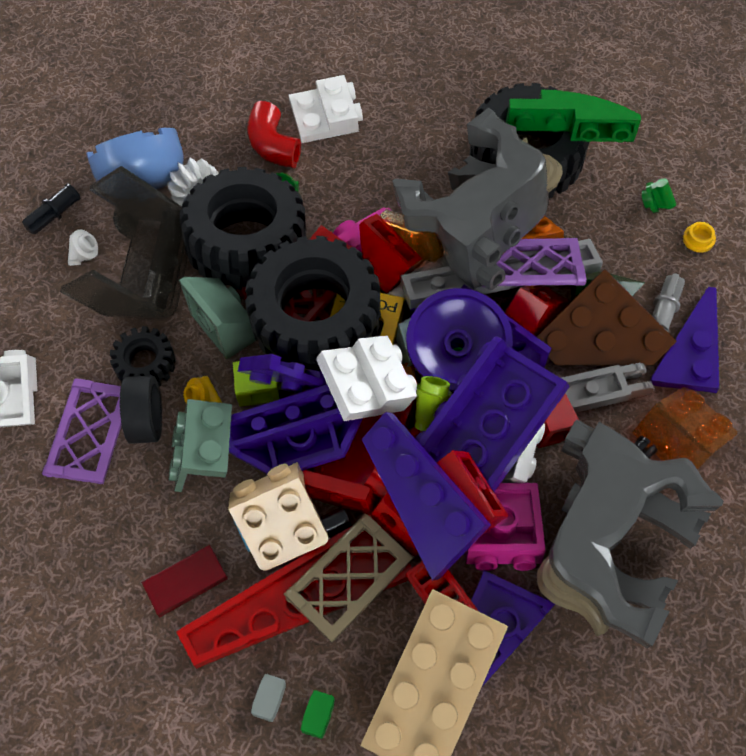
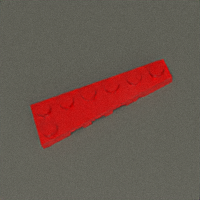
M351 527L329 539L325 545L309 551L177 630L176 633L194 667L197 669L310 622L285 599L283 594ZM363 530L350 543V547L373 546V537ZM373 552L350 553V573H374ZM377 552L378 573H384L395 562L396 559L389 552ZM340 553L323 570V574L347 573V553ZM408 564L383 591L409 581L405 574L412 568L411 565ZM347 579L323 580V601H347ZM351 579V601H357L374 583V579ZM313 580L300 593L307 601H319V580ZM323 607V616L344 607Z

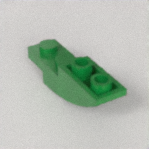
M541 89L539 99H510L506 123L515 126L516 131H569L570 141L634 142L641 122V115L624 106L595 96Z

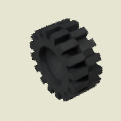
M142 326V331L139 333L136 327L130 329L132 333L130 336H127L125 332L120 335L122 342L115 340L113 343L115 350H110V357L112 359L110 362L118 379L123 381L125 377L152 375L156 378L159 386H161L160 380L162 378L167 382L170 378L168 372H174L175 366L173 362H176L174 351L167 336L164 333L160 335L159 330L153 328L150 333L147 326ZM149 350L156 354L155 360L148 366L135 368L131 365L132 358L140 351Z

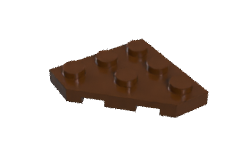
M606 269L602 270L536 335L537 338L552 348L548 360L554 365H630L636 363L654 365L677 342Z

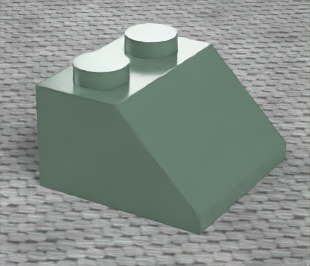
M183 277L179 280L191 316L226 359L256 341L247 310L241 305V299L233 287L227 288L219 278Z

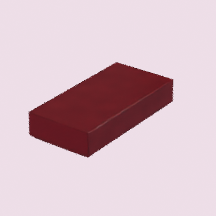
M208 545L141 583L160 618L228 580L211 546Z

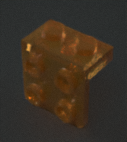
M685 387L656 403L632 432L637 438L639 436L648 438L651 442L647 447L649 448L654 444L658 451L655 455L662 461L686 458L693 462L697 470L714 453L733 440L738 434L726 416L716 413L705 403L704 398L698 392Z

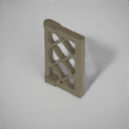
M364 513L283 595L289 603L333 643L413 560V557L369 515ZM363 530L373 537V546L350 547V543ZM373 552L374 573H350V553ZM377 552H389L396 559L384 573H378ZM340 553H347V573L323 574V570ZM347 579V601H323V580ZM351 579H374V583L357 601H351ZM313 580H319V601H307L300 594ZM323 607H347V611L333 626L323 617Z

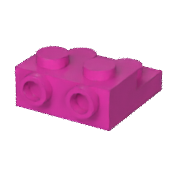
M500 483L494 493L507 512L508 517L473 543L465 552L466 564H475V568L480 571L495 570L498 564H513V568L519 571L532 570L536 567V564L542 563L546 551L538 483Z

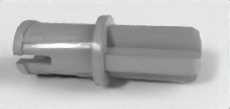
M676 273L666 276L660 295L656 296L653 302L655 309L652 316L667 332H669L674 313L680 309L679 299L685 285V280Z

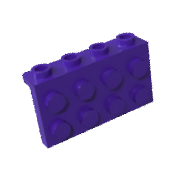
M495 336L491 342H487L482 346L473 367L469 372L467 371L460 376L454 393L448 401H444L435 411L432 423L426 431L419 433L415 439L436 462L452 450L469 452L491 489L495 492L570 386L568 382L510 348L503 339Z

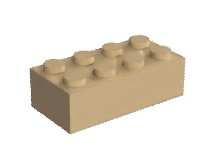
M432 589L360 746L378 756H451L508 626Z

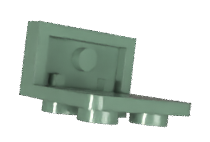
M188 399L185 411H178L176 426L173 429L172 447H174L173 459L170 461L168 481H175V492H182L187 474L226 477L232 404Z

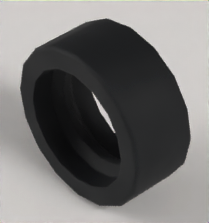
M152 375L125 377L121 384V424L124 437L130 444L158 442L161 437V395L158 382Z

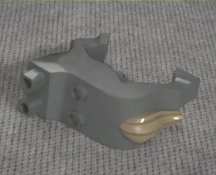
M487 108L467 124L468 140L471 145L495 149L497 151L496 164L479 161L470 155L463 160L467 165L459 170L454 167L448 172L451 189L454 191L449 196L435 200L424 191L422 181L394 179L392 182L405 228L410 231H429L442 244L445 259L457 276L473 289L482 284L489 290H493L505 280V271L497 265V262L504 252L510 247L516 246L521 238L532 230L544 217L549 204L548 193L557 187L563 171L562 165L550 155L542 154L540 150L529 145L527 138L519 139L515 126L502 121L492 109Z
M576 419L565 438L562 452L579 460L575 469L581 479V486L575 483L561 511L567 513L553 541L549 556L541 563L538 569L537 584L540 592L552 603L578 612L585 617L592 626L596 636L605 634L611 627L629 636L645 648H650L653 646L670 612L664 610L666 606L665 600L670 591L674 590L678 580L668 577L650 580L631 577L621 572L614 565L610 551L621 542L638 517L672 534L691 549L696 546L700 537L699 532L711 515V513L705 511H716L723 505L724 501L715 491L710 489L693 462L689 459L650 460L633 442L603 423L598 422L594 429ZM667 488L675 490L680 504L669 499L660 491ZM628 603L639 605L641 607H644L645 609L633 607Z

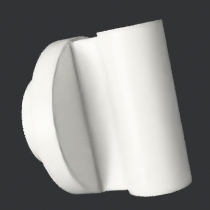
M81 229L74 231L70 235L68 265H81L82 261H89L97 256L98 245L93 235Z

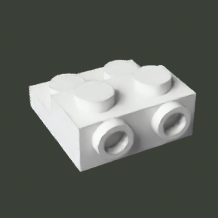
M344 75L316 80L317 89L289 94V101L301 143L359 132L358 121L363 120L360 103H353V100L356 99L353 82L347 83Z
M388 335L360 338L352 347L323 350L316 358L343 421L383 415L385 412H401L417 397V382L412 375L406 374L401 364V349L397 345H392Z
M25 350L4 351V356L0 357V428L35 424L33 392L38 391L36 358L27 355Z

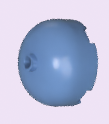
M160 128L158 129V135H154L153 132L142 133V131H138L96 145L97 153L93 154V151L86 153L95 180L104 190L117 196L128 197L139 194L140 199H145L147 196L158 195L157 189L167 186V183L172 180L170 172L178 171V163L183 164L184 161L183 150L176 129Z

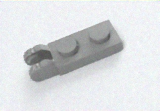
M643 363L621 367L620 365L562 377L570 386L566 395L575 413L628 401L632 398L649 395L654 391L651 381L628 385L626 382L627 379L639 378L646 373L647 370Z

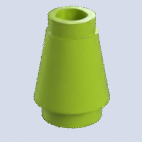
M433 376L422 377L421 383L417 385L416 429L426 431L434 420V414L439 405L444 401H448L451 397L452 392L449 390L450 383L448 381Z

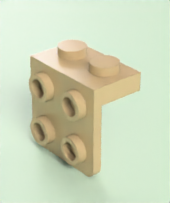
M298 462L290 466L288 464L278 465L267 473L268 476L257 481L253 479L245 480L236 485L233 491L230 492L228 510L258 567L263 571L270 570L328 542V533L305 489L304 474Z

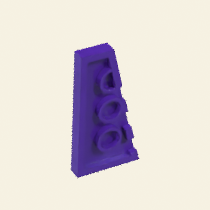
M385 412L365 434L362 441L431 579L438 580L491 524L393 413Z

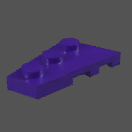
M274 354L240 358L238 372L249 374V381L270 385L271 381L282 383L281 389L301 393L302 389L311 390L327 384L321 371L305 370L304 373L305 365L296 362H282L281 357Z

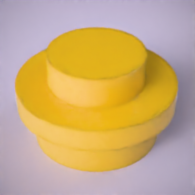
M696 222L686 228L683 234V242L687 248L694 252H707L713 248L716 242L715 230L708 223Z

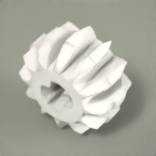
M189 158L187 165L178 163L179 170L170 172L172 180L167 183L168 190L172 195L171 198L175 204L182 206L185 197L190 194V190L197 183L202 184L203 179L210 174H213V176L218 175V171L202 158L197 162Z

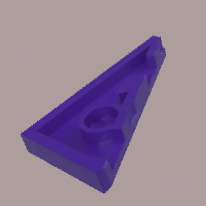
M708 287L675 340L677 342L668 350L652 375L650 381L653 386L717 393L719 390L717 290L715 287Z

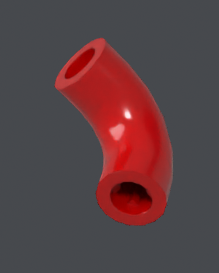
M267 101L256 102L249 115L247 135L253 150L266 161L279 166L296 168L301 155V140L284 136L277 132V126L281 118V112L277 106Z

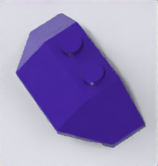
M326 384L232 414L229 453L266 475L278 465L288 464L290 466L298 462L302 471L344 458L363 418L343 421L330 389Z

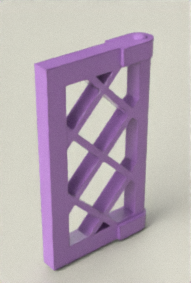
M578 238L521 239L516 246L510 247L497 262V265L507 274L505 275V280L498 286H585L587 280ZM520 251L539 252L535 254L532 258H530ZM555 251H568V255L564 258ZM546 255L558 264L549 270L537 261ZM514 256L523 262L524 265L518 270H514L504 262L509 257ZM531 267L542 275L522 274ZM563 267L567 268L572 272V274L556 273L559 272Z
M74 379L42 475L104 484L122 426L120 417L121 386ZM80 393H92L94 399L76 409ZM109 396L119 397L115 411L109 414L101 401ZM98 403L106 417L88 427L80 414ZM77 416L85 429L65 440L71 420ZM110 421L111 424L105 443L99 445L91 432ZM88 434L97 448L77 459L69 445ZM67 448L74 461L67 466L57 465L61 450ZM100 452L101 456L96 471L84 470L81 463Z

